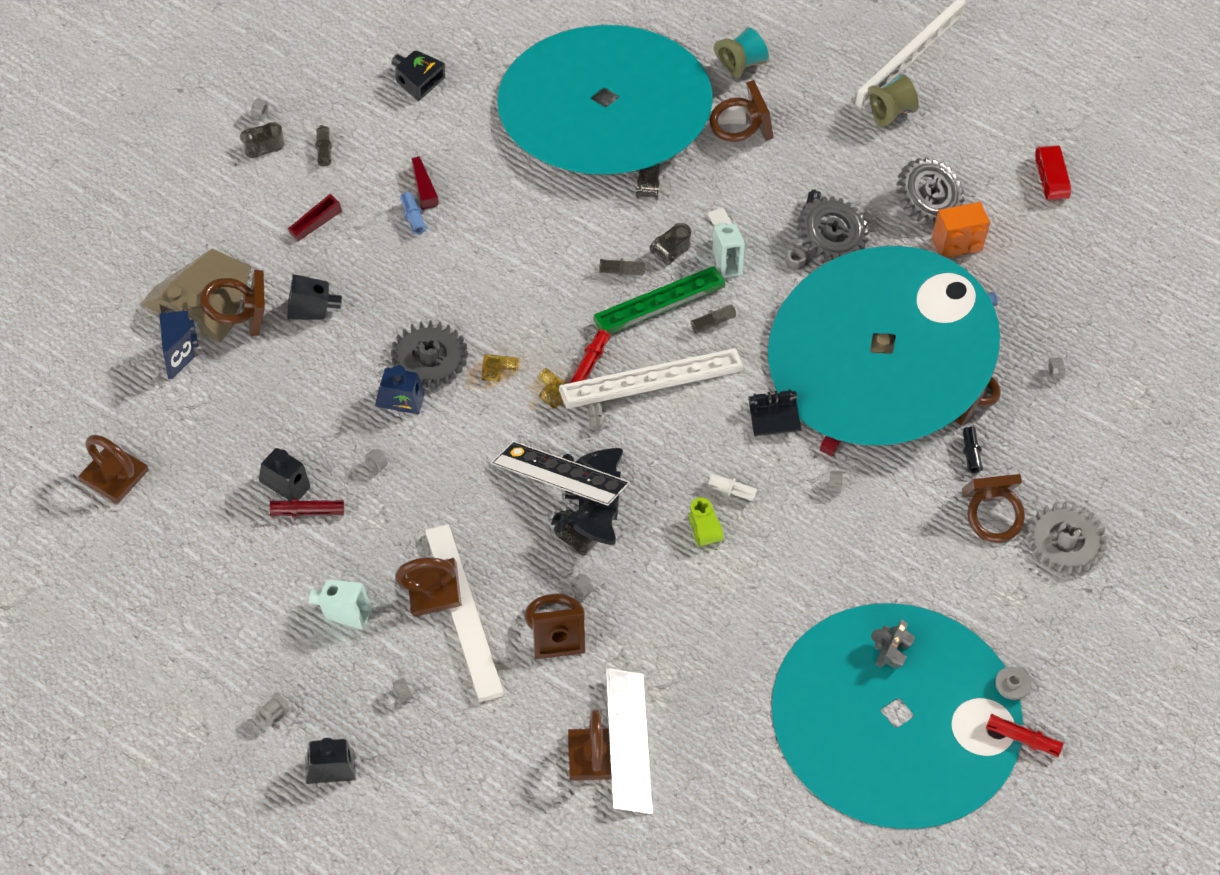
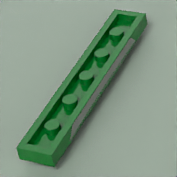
M712 266L593 315V321L599 330L602 329L612 334L725 288L726 282L716 267Z

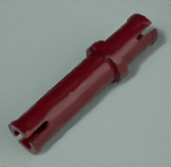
M292 498V501L270 500V516H292V518L303 515L344 516V500L297 501V498Z

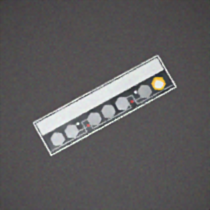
M512 441L490 463L605 505H609L630 483L621 478Z
M606 668L613 808L652 814L644 676L639 673Z

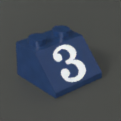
M188 310L159 314L162 349L168 379H173L195 357L194 348L198 347L194 319L189 320Z

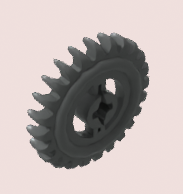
M927 157L923 160L917 158L902 168V172L898 175V178L902 179L896 185L903 187L899 188L896 193L904 194L899 199V202H908L903 210L912 208L910 217L918 213L917 222L925 217V225H928L933 220L934 227L938 210L961 206L965 201L964 197L961 196L964 190L959 188L962 183L961 181H956L958 176L951 174L952 169L950 167L946 169L945 163L938 164L936 159L930 161ZM923 177L932 178L921 188H918L920 179ZM944 188V202L934 205L933 203L943 194Z
M822 196L821 200L814 199L812 203H807L806 207L801 210V216L797 219V222L800 224H798L796 229L803 230L798 235L799 239L802 237L806 238L802 246L810 244L808 253L816 250L815 259L823 254V263H825L829 257L833 260L853 251L865 249V244L869 241L867 237L869 230L865 228L868 223L862 220L864 217L862 213H856L857 207L851 208V202L848 201L844 204L842 198L836 201L834 196H831L829 200L827 197ZM825 216H836V217H838V218H835V217L829 218L827 221L822 220V218L825 217ZM840 237L846 238V240L838 242Z
M431 320L427 328L420 321L418 330L411 324V333L407 332L404 328V338L398 334L396 337L397 343L395 341L392 343V364L394 366H403L405 371L416 372L419 375L421 384L426 383L427 387H431L432 383L435 386H440L441 381L447 384L449 383V378L456 379V373H462L463 367L467 364L468 351L463 336L461 335L457 338V329L450 334L449 324L442 330L440 321L436 328H433ZM440 346L445 350L446 357L440 355ZM413 353L419 356V361L423 366L414 361Z

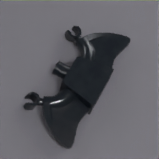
M610 448L591 452L580 457L575 463L620 478L621 471H617L616 468L623 456V449ZM563 455V459L574 462L572 455ZM565 490V499L579 500V510L569 513L568 516L556 513L551 521V525H555L553 530L559 533L563 532L565 525L570 523L572 528L581 535L603 544L614 545L616 543V536L612 521L617 520L619 495L609 505H605Z

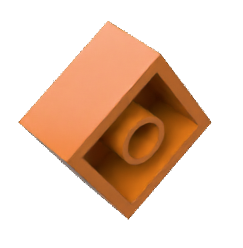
M976 202L938 210L932 240L939 255L953 258L958 255L977 253L983 250L990 220L982 203Z

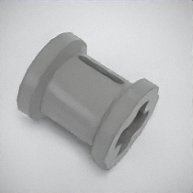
M279 693L273 694V698L269 702L255 709L258 717L268 727L273 725V721L281 714L290 711L288 703Z

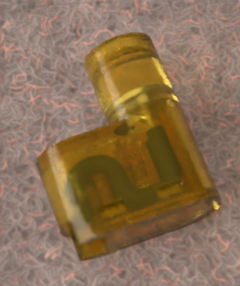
M484 354L482 380L500 382L502 370H519L520 357Z
M545 368L540 372L538 379L547 386L542 389L539 397L555 409L563 403L559 387L566 383L548 368Z

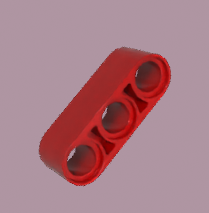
M1059 145L1037 146L1035 160L1046 200L1070 199L1071 184L1061 147Z

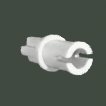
M712 473L708 483V488L727 493L729 497L733 494L752 501L757 493L756 488L738 483L736 478L732 480Z

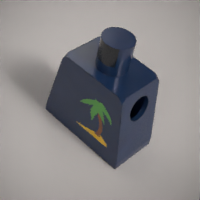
M396 365L393 368H385L375 407L419 415L425 396L419 375L416 372L405 371V368L400 365Z

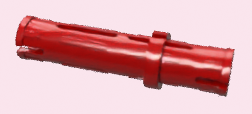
M597 330L592 342L586 346L584 357L569 383L588 379L596 362L602 358L604 347L610 339V334L607 331Z
M992 713L985 728L1031 746L1032 750L1036 751L1038 749L1057 758L1064 745V742L1043 735L1042 731L1030 730Z

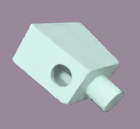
M719 223L714 227L713 253L718 271L723 278L743 275L745 242L736 224L727 225L726 223ZM727 252L731 254V258H730V259H726V258H729Z
M329 579L325 582L322 590L312 589L310 592L309 602L320 605L326 619L364 630L372 607L363 583Z

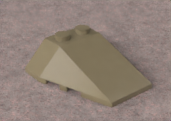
M212 248L156 285L143 300L142 306L159 314L163 313L167 308L176 312L188 310L189 318L199 322L200 333L221 343L233 325L218 323L205 314L200 304L201 292L208 283L220 278L236 279L247 285L251 266ZM222 287L211 293L209 301L217 312L224 315H236L237 309L240 307L242 293L234 288Z

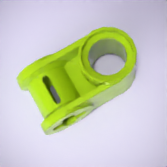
M703 497L694 499L690 505L689 522L697 545L702 547L723 541V530L720 522L717 520L711 502Z

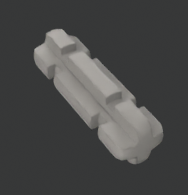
M601 402L588 404L590 429L592 431H601L603 429Z

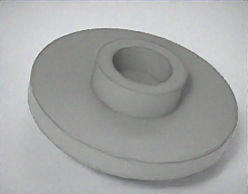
M1006 667L997 674L995 685L998 692L1005 698L1019 700L1028 695L1031 689V679L1020 668Z

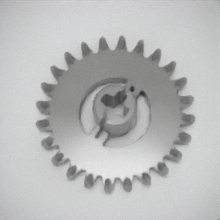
M1056 502L1053 504L1052 511L1046 505L1043 510L1044 514H1042L1041 510H1038L1036 517L1033 516L1031 518V524L1027 528L1029 532L1027 539L1030 541L1028 546L1030 549H1035L1033 552L1035 557L1041 556L1040 563L1048 562L1049 569L1055 566L1057 572L1065 569L1067 574H1070L1072 569L1076 573H1080L1082 568L1088 571L1091 566H1096L1098 560L1103 558V552L1107 548L1105 544L1107 536L1101 537L1105 532V528L1097 529L1101 520L1092 522L1094 513L1087 517L1084 516L1086 507L1079 513L1076 512V503L1072 506L1071 510H1068L1066 502L1063 503L1061 510L1057 507ZM1059 526L1056 536L1049 537V533ZM1084 542L1083 547L1079 551L1065 553L1072 551L1077 543Z

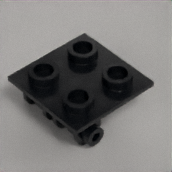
M789 389L788 391H781L780 394L777 391H774V394H770L769 391L767 395L765 393H753V396L748 397L754 436L801 431L796 391Z

